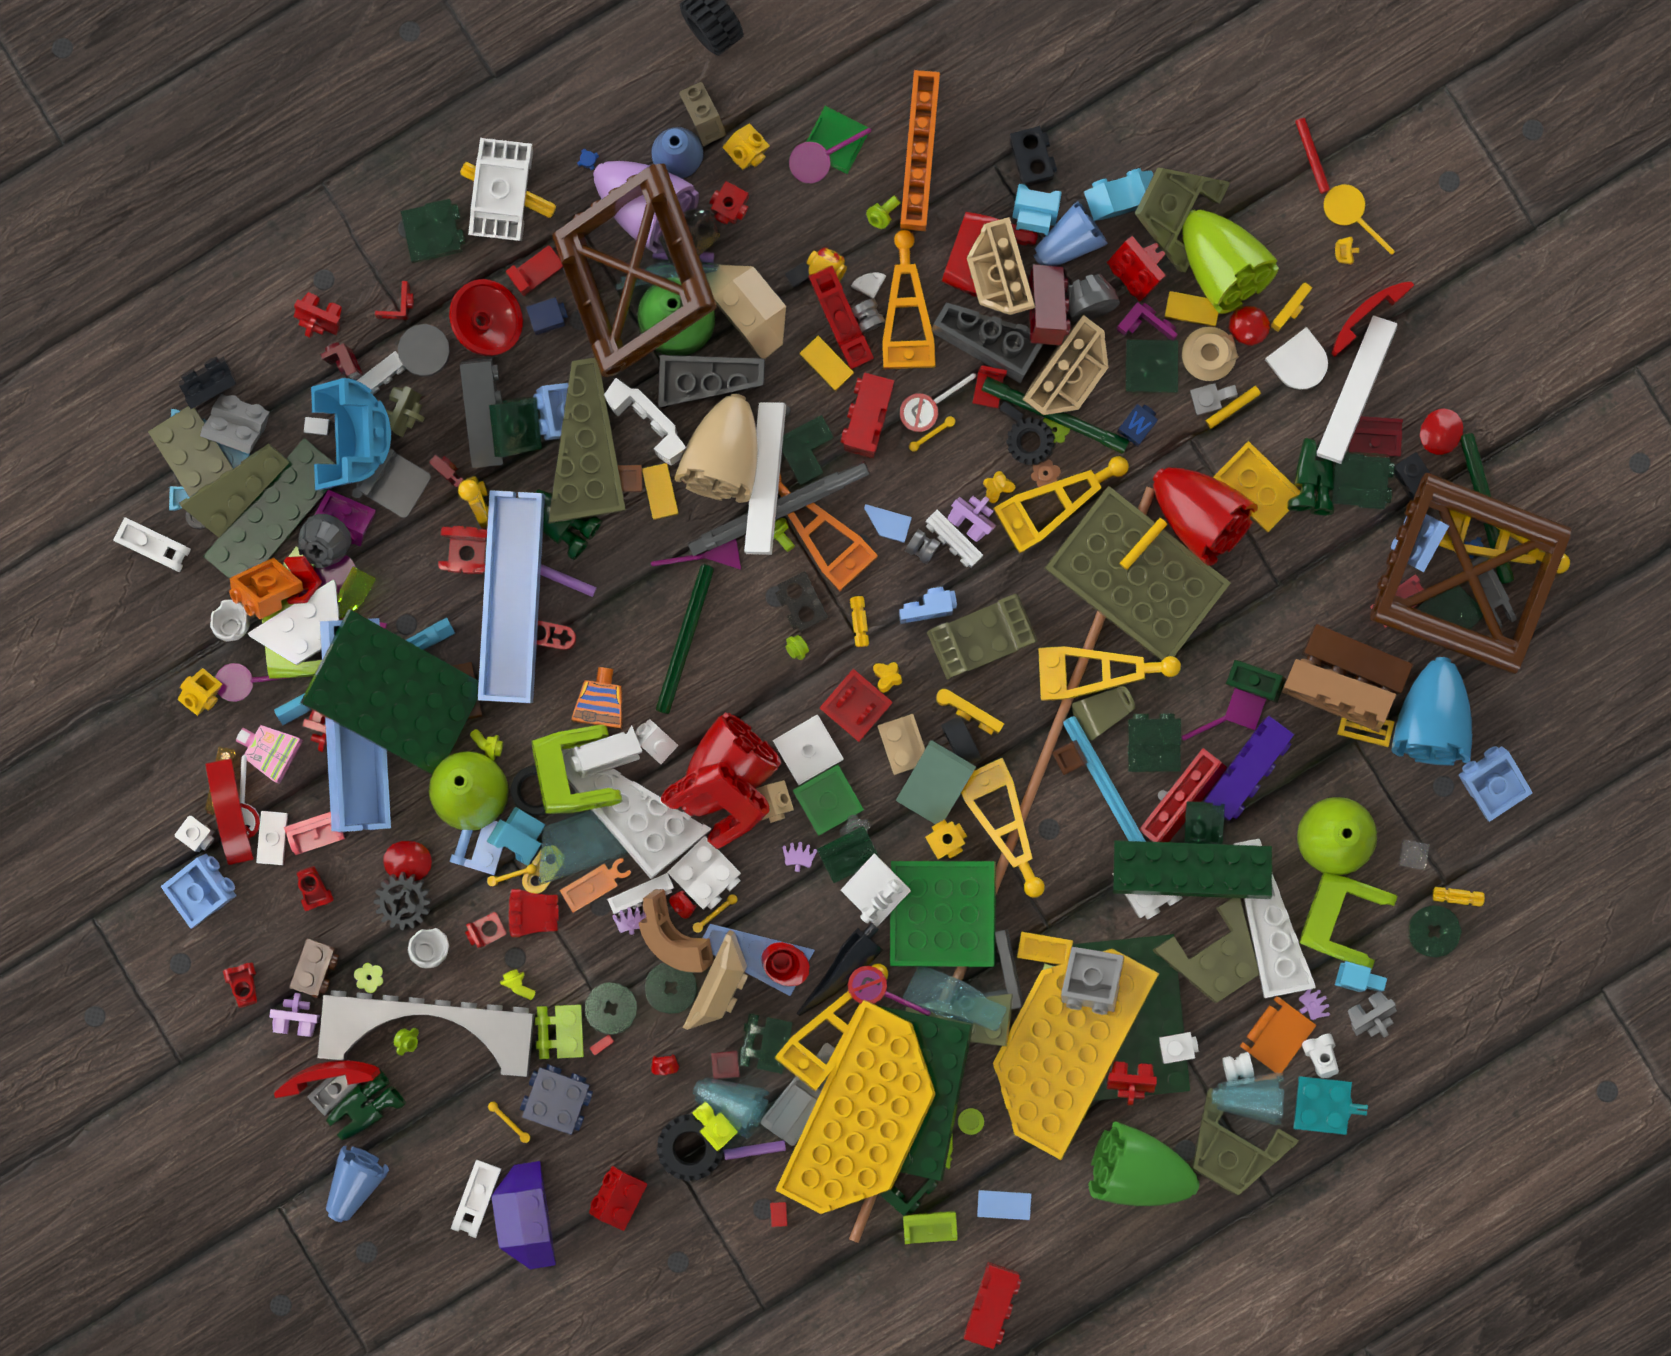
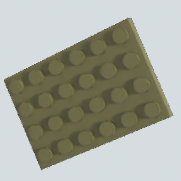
M1108 486L1044 569L1160 661L1168 656L1174 657L1231 582L1212 567L1204 564L1188 548L1164 529L1128 570L1124 569L1119 563L1155 522Z

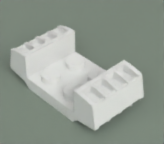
M480 138L468 235L522 241L528 173L531 170L533 156L532 144Z
M615 378L604 394L612 411L619 416L633 402V410L643 420L648 417L652 421L650 423L652 429L661 438L666 435L654 448L656 455L670 466L681 460L686 447L677 436L675 425L639 389H630Z

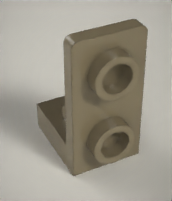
M702 82L679 92L703 146L726 136L720 116Z

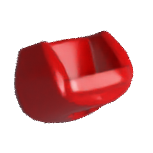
M680 891L669 898V903L679 916L687 919L693 914L697 905L692 904L684 894L685 891Z
M674 1054L658 1058L654 1056L652 1059L651 1071L655 1075L666 1076L674 1074L679 1070V1064Z

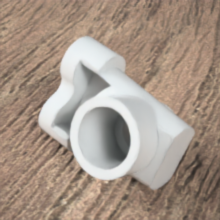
M1324 1034L1317 1039H1308L1302 1043L1305 1055L1311 1057L1315 1065V1071L1321 1078H1330L1339 1072L1333 1051L1336 1045L1331 1034Z

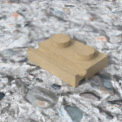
M910 714L878 725L877 727L893 774L897 775L914 769L925 751L914 715Z

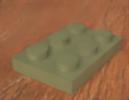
M188 406L148 431L188 496L192 497L198 493L199 489L205 485H210L219 479L220 475L234 468L217 442L200 436L205 423L196 408L190 409Z

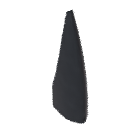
M873 923L864 932L857 928L845 941L830 968L798 1010L797 1015L801 1016L836 994L848 984L849 977L856 969L868 966L883 951L871 939L879 930Z

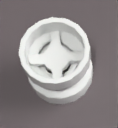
M1248 1052L1241 1053L1239 1057H1236V1060L1231 1056L1222 1058L1228 1083L1236 1082L1238 1076L1245 1079L1254 1078L1253 1066Z

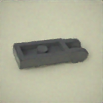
M1482 556L1471 561L1473 567L1488 560V558ZM1494 569L1479 575V581L1499 627H1503L1502 622L1494 610L1499 605H1502L1508 620L1511 622L1516 621L1517 617L1509 603L1510 599Z

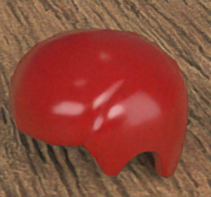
M1245 305L1232 313L1229 318L1228 328L1229 332L1239 343L1254 346L1263 342L1268 336L1270 322L1260 308Z

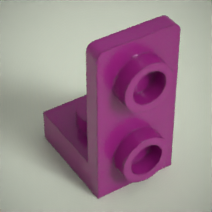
M1137 302L1117 327V331L1123 336L1128 331L1133 334L1142 323L1139 319L1142 317L1172 342L1178 336L1175 332L1176 327L1166 319L1163 321L1155 316V310L1146 303L1141 305Z

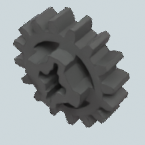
M402 872L398 879L395 874H391L389 877L390 882L384 879L381 882L383 888H377L375 892L380 896L374 899V904L380 905L375 912L376 914L383 913L384 917L381 921L385 922L389 919L391 921V928L396 923L400 925L401 930L405 929L406 924L414 928L416 926L415 920L422 923L425 919L422 914H428L430 911L425 906L432 902L431 898L425 897L430 890L429 888L422 889L423 880H420L418 883L414 881L415 874H412L409 879L406 878L405 872ZM404 885L403 888L399 890H391V888L394 886ZM413 890L417 893L419 899L415 897ZM406 892V904L399 910L401 905L400 898ZM387 903L390 904L393 912L389 910ZM407 912L413 914L409 917H402V915Z

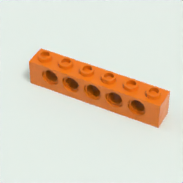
M914 70L900 229L926 231L940 72Z

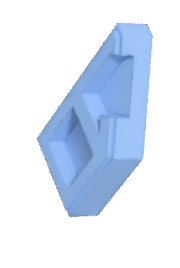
M865 504L864 509L879 536L905 543L912 517Z

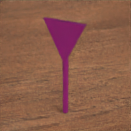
M736 539L703 554L651 562V566H660L708 559L741 570Z

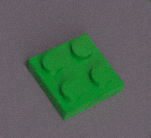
M839 765L834 766L793 790L818 836L864 810Z

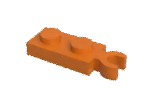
M617 859L609 870L603 864L559 890L573 913L618 887L615 881L616 878H627L632 873L630 870L625 873L618 871V866L624 862V859Z

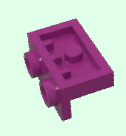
M328 490L315 515L328 514L338 518L349 530L352 540L351 544L361 546L376 510Z

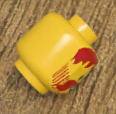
M827 247L821 248L818 252L813 251L807 260L809 275L832 265L839 281H841L847 270L844 257Z

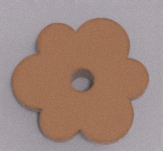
M1047 459L1044 463L1041 462L1039 465H1033L1034 472L1031 474V479L1037 481V486L1041 487L1056 482L1061 470L1058 466L1053 465L1051 460ZM1046 471V472L1048 473V475H1047V476L1043 475V472Z

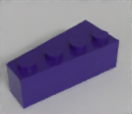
M1270 716L1263 719L1203 803L1227 821L1232 817L1237 819L1245 809L1242 803L1248 796L1251 799L1261 787L1258 782L1263 776L1268 777L1276 766L1273 762L1279 754L1283 756L1291 746L1289 741L1294 734Z

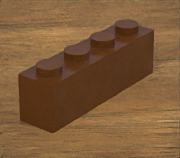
M1318 624L1313 626L1302 655L1307 656V660L1312 661L1316 666H1321L1322 663L1331 667V670L1343 676L1347 673L1354 676L1355 680L1369 685L1371 683L1397 695L1402 693L1413 666L1412 663Z

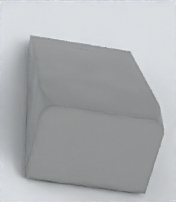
M345 1075L326 1078L307 1097L326 1116L360 1083L348 1085Z

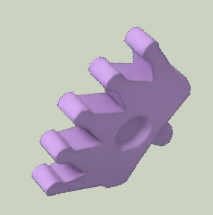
M802 842L798 843L796 851L794 843H791L789 853L786 850V846L782 847L786 866L795 865V872H800V866L810 868L817 853V850L814 849L810 855V845H807L803 852Z
M628 907L626 916L623 910L619 911V919L616 915L612 916L619 932L622 933L629 930V934L633 935L634 929H640L638 923L646 917V913L643 911L640 915L639 907L635 908L634 914L631 908Z
M1308 989L1299 997V1001L1305 1006L1300 1009L1301 1014L1308 1011L1311 1020L1330 1015L1329 1012L1321 1013L1329 1007V1004L1320 1005L1326 1000V996L1316 999L1318 994L1321 993L1320 990L1311 993V989Z

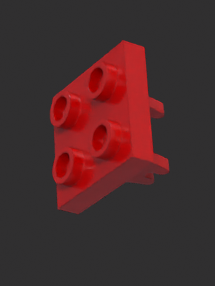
M1132 236L1122 244L1106 263L1110 266L1113 274L1118 276L1126 285L1130 294L1135 296L1140 302L1166 276L1157 266L1165 252H1155L1158 248L1157 243L1142 248Z
M852 669L819 709L855 740L860 742L893 702L857 671Z

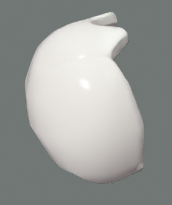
M223 600L219 608L212 611L210 627L217 638L226 642L235 641L242 638L248 631L250 617L242 603L235 604L233 600Z
M437 928L419 930L409 941L408 953L411 961L421 968L437 967L447 957L449 949L447 936Z

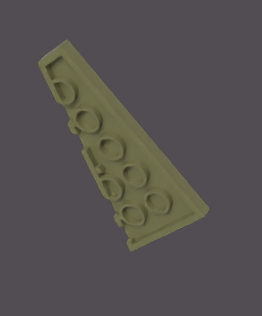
M595 358L571 362L548 524L626 510L601 373Z

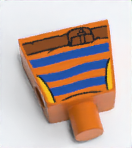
M598 667L596 682L584 681L572 715L573 722L622 729V687L611 684L613 669Z

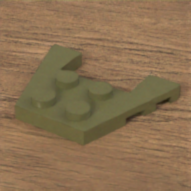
M1157 168L1134 214L1162 251L1165 252L1175 268L1180 272L1186 273L1190 264L1184 244L1177 240L1186 218L1199 193L1213 203L1220 204L1230 183L1170 169Z
M1230 898L1216 907L1230 932L1188 959L1175 937H1171L1153 949L1156 955L1162 957L1174 970L1185 976L1192 985L1214 1003L1219 1002L1259 975L1240 898Z
M1209 1088L1206 1094L1192 1170L1232 1194L1239 1196L1293 1148L1299 1140L1278 1128L1265 1151H1262L1218 1124L1230 1099Z

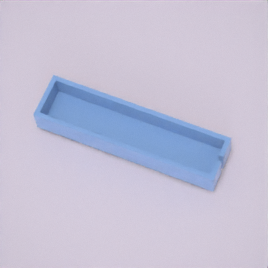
M490 491L478 700L533 703L545 494L518 492L519 498H516L515 492Z
M379 618L369 619L380 626ZM343 620L320 621L322 659ZM325 717L332 831L347 832L361 831L363 829L391 828L387 750Z

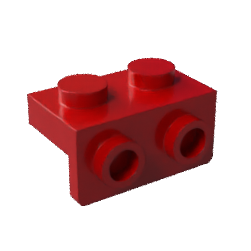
M612 1166L609 1172L605 1174L603 1184L591 1202L589 1213L598 1220L624 1231L648 1184Z

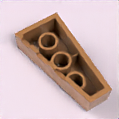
M1307 659L1295 660L1282 690L1284 694L1378 733L1385 723L1396 696L1395 693L1343 676L1334 670L1318 667Z

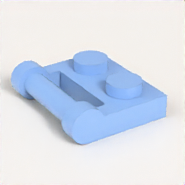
M493 821L491 824L481 828L472 860L464 858L472 830H462L455 854L451 855L450 862L495 875L503 847L497 848L486 841L498 822Z

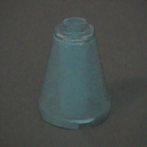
M1275 1072L1218 1083L1217 1088L1212 1089V1104H1217V1110L1273 1125H1281L1279 1118L1283 1117L1284 1089L1279 1088V1081L1284 1082L1283 1074Z
M708 1077L704 1078L703 1081L699 1080L693 1090V1094L696 1095V1102L700 1105L707 1102L713 1109L714 1116L721 1112L738 1131L737 1134L746 1139L753 1134L749 1132L751 1127H758L768 1104V1100L764 1099V1095H769V1092L763 1088Z

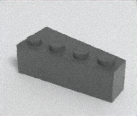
M950 303L944 305L932 327V333L990 367L1007 370L1006 376L1020 384L1043 344L1031 343L1030 328L1028 326L1016 325L1003 321L998 317L982 315L977 311Z
M660 355L658 407L765 385V359Z
M494 356L463 359L460 363L472 468L503 465L504 458H508L507 442H502L501 432H505L504 416L500 417L499 406H502L501 391H497L496 381L499 380L498 365L494 363Z

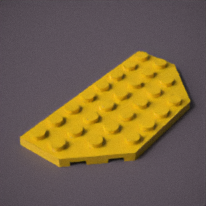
M1115 949L1103 951L1124 956L1114 1012L1108 1011L1106 1015L1094 1013L1090 1007L1082 1006L1081 1010H1073L1066 1007V1003H1062L1061 993L1068 962L1041 970L1009 1031L1007 1047H1001L993 1062L1001 1085L1005 1105L1011 1118L1014 1134L1060 1160L1063 1159L1160 974Z
M863 1000L836 1058L837 1062L822 1088L776 1188L777 1192L820 1214L892 1189L935 1096V1091L912 1023L867 1000Z

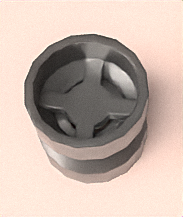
M875 298L866 300L851 309L854 316L860 321L859 327L862 333L871 331L885 323L883 315L877 311L878 305Z
M918 529L905 551L911 555L919 556L920 561L928 564L940 542L934 538H927L925 533ZM923 541H925L920 551H918Z

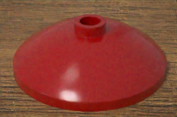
M487 279L471 281L462 286L451 301L449 318L452 330L460 343L468 350L482 356H496L508 351L518 341L523 327L522 311L514 295L500 283ZM476 319L481 321V326L477 324Z

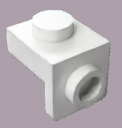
M650 719L646 723L641 724L636 730V737L640 746L660 764L679 746Z
M188 816L175 833V837L195 852H200L202 849L204 851L207 850L214 841L212 835L215 831L199 822L193 816Z
M1191 1032L1159 1037L1163 1064L1194 1059V1053L1199 1052L1196 1036L1191 1037Z

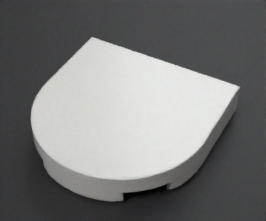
M1307 327L1265 358V361L1285 385L1294 389H1310L1316 386L1325 376L1328 367L1326 352Z

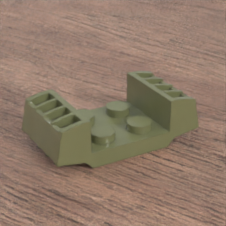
M1018 594L1003 598L993 605L950 623L941 624L927 632L947 680L1038 642Z

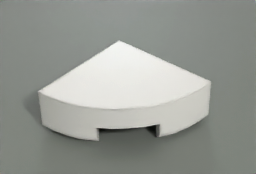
M877 272L862 275L852 283L851 287L870 298H875L886 275Z

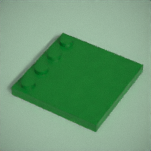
M891 861V870L911 891L890 913V966L995 967L996 862Z

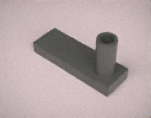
M1008 929L997 931L995 936L1007 989L979 994L978 998L1013 994L1012 1009L1020 1008L1024 1005L1009 931Z

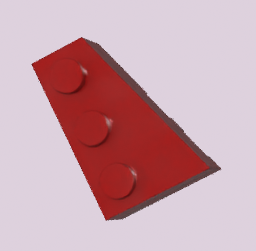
M864 373L863 379H857L854 393L858 394L855 404H850L847 418H850L851 421L849 428H844L840 443L844 444V451L870 458L875 457L894 387V380Z
M990 1262L987 1263L963 1339L994 1349L995 1344H1001L1005 1332L1001 1327L1004 1319L1009 1320L1013 1304H1010L1013 1293L1017 1295L1022 1279H1019L1020 1275L1017 1271Z

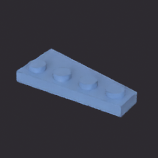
M713 924L709 925L703 938H710L712 954L714 956L717 955L728 931L735 932L747 964L745 972L791 996L796 986H784L774 982L767 976L761 963V956L764 950L769 945L781 941ZM793 945L804 953L809 962L815 950Z

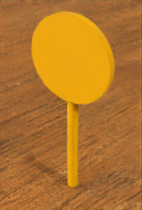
M1345 184L1338 185L1326 194L1323 206L1329 220L1343 226L1358 222L1390 254L1395 253L1361 218L1365 210V200L1357 188Z

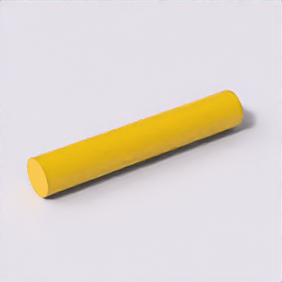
M1256 386L1252 387L1205 420L1207 425L1212 429L1261 394L1260 390Z
M1159 518L1119 564L1128 570L1168 524L1162 518Z

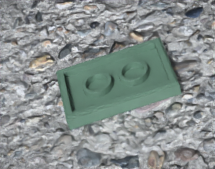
M931 740L896 801L932 823L937 824L946 819L976 766Z

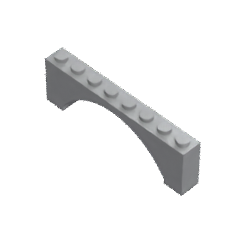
M331 990L330 995L323 996L318 1058L347 1060V1053L354 1045L378 1026L403 1016L431 1015L453 1021L477 1036L496 1058L501 1067V1075L529 1076L535 1016L534 1013H529V1008L513 1007L512 1012L502 1011V1005L487 1004V1009L476 1008L477 1003L461 1002V1007L450 1006L451 1001L435 1000L434 1005L424 1004V998L409 997V1002L398 1001L399 996L383 995V1000L372 999L373 994L357 993V997H346V991Z

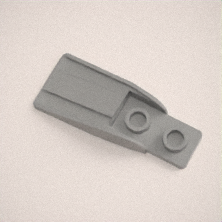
M825 1043L816 1057L827 1065L835 1048L829 1043ZM796 1076L762 1118L761 1125L791 1146H794L804 1130L826 1080L815 1092Z

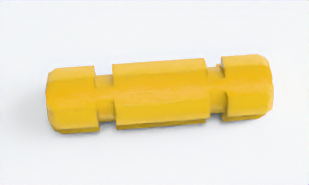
M855 596L850 599L851 609H853V630L856 633V636H854L855 646L867 647L869 646V637L866 635L868 629L866 611L863 610V607H865L864 597Z
M1435 887L1432 898L1434 901L1439 902L1447 900V903L1464 905L1471 903L1472 906H1483L1485 896L1483 892L1474 891L1470 893L1467 890L1450 888L1446 890L1442 887Z

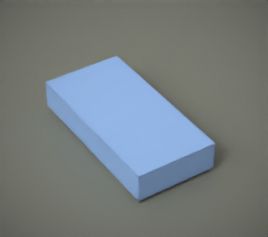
M979 1190L977 1217L1030 1220L1031 1193Z

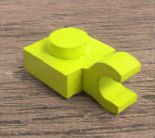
M704 1102L692 1112L705 1126L700 1132L717 1151L738 1133L721 1112L714 1116L713 1109L707 1102Z

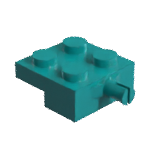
M1299 1076L1293 1129L1347 1135L1348 1120L1351 1114L1367 1116V1111L1357 1109L1368 1110V1105L1352 1103V1082Z

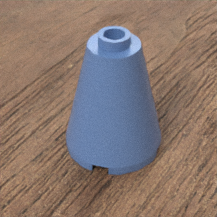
M681 127L669 128L660 133L655 139L652 146V159L654 164H665L669 173L683 179L692 175L700 166L703 160V147L699 138L692 131Z
M1080 202L1074 203L1048 232V236L1046 235L1035 247L1037 253L1033 256L1039 265L1059 266L1108 244L1091 216L1089 217L1088 214L1084 213L1085 208Z
M343 1146L339 1152L326 1205V1210L329 1213L328 1216L337 1222L349 1220L387 1176L389 1171L386 1164L382 1168L377 1163L378 1157L357 1147H352L348 1151L346 1150L347 1146Z

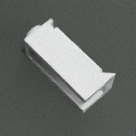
M631 725L627 734L622 732L580 746L579 750L577 746L574 747L570 762L574 772L578 771L582 779L639 760L638 754L642 753V749Z

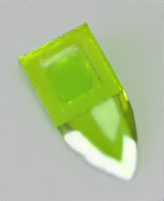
M354 566L350 570L338 595L337 603L340 619L345 617L348 610L356 611L361 606L376 578Z

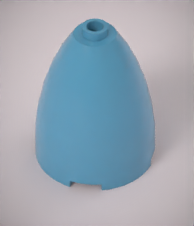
M1436 657L1435 661H1431L1419 674L1405 698L1395 727L1391 750L1397 756H1403L1404 753L1408 754L1409 757L1415 759V762L1434 765H1454L1456 760H1462V762L1468 763L1471 759L1472 719L1467 691L1456 665L1451 663V659Z

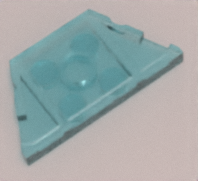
M592 810L543 828L538 884H545L628 854V852Z

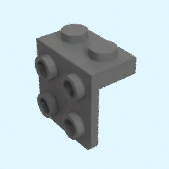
M389 448L384 463L379 465L372 476L359 481L358 485H360L359 491L400 517L407 518L429 484L431 475Z

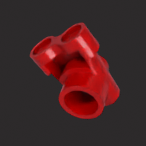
M315 866L296 872L299 880L298 887L303 894L301 902L305 911L334 901L331 890H326ZM306 877H313L316 881L315 884H308Z
M246 963L223 971L225 982L230 983L232 993L239 1008L257 1003L253 979L256 972L253 963ZM244 989H249V994L242 997L241 992Z

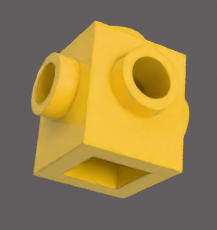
M749 123L735 131L722 148L744 170L750 165L758 166L765 159L764 153L770 145Z
M202 668L193 677H187L181 684L182 692L177 700L198 716L204 709L209 711L218 701L216 695L222 683Z
M945 819L932 826L934 832L925 836L937 859L945 855L952 858L963 851L961 846L965 844L963 839L967 837L960 823L954 825L953 821L947 824ZM945 834L952 836L950 844L943 842L942 837Z

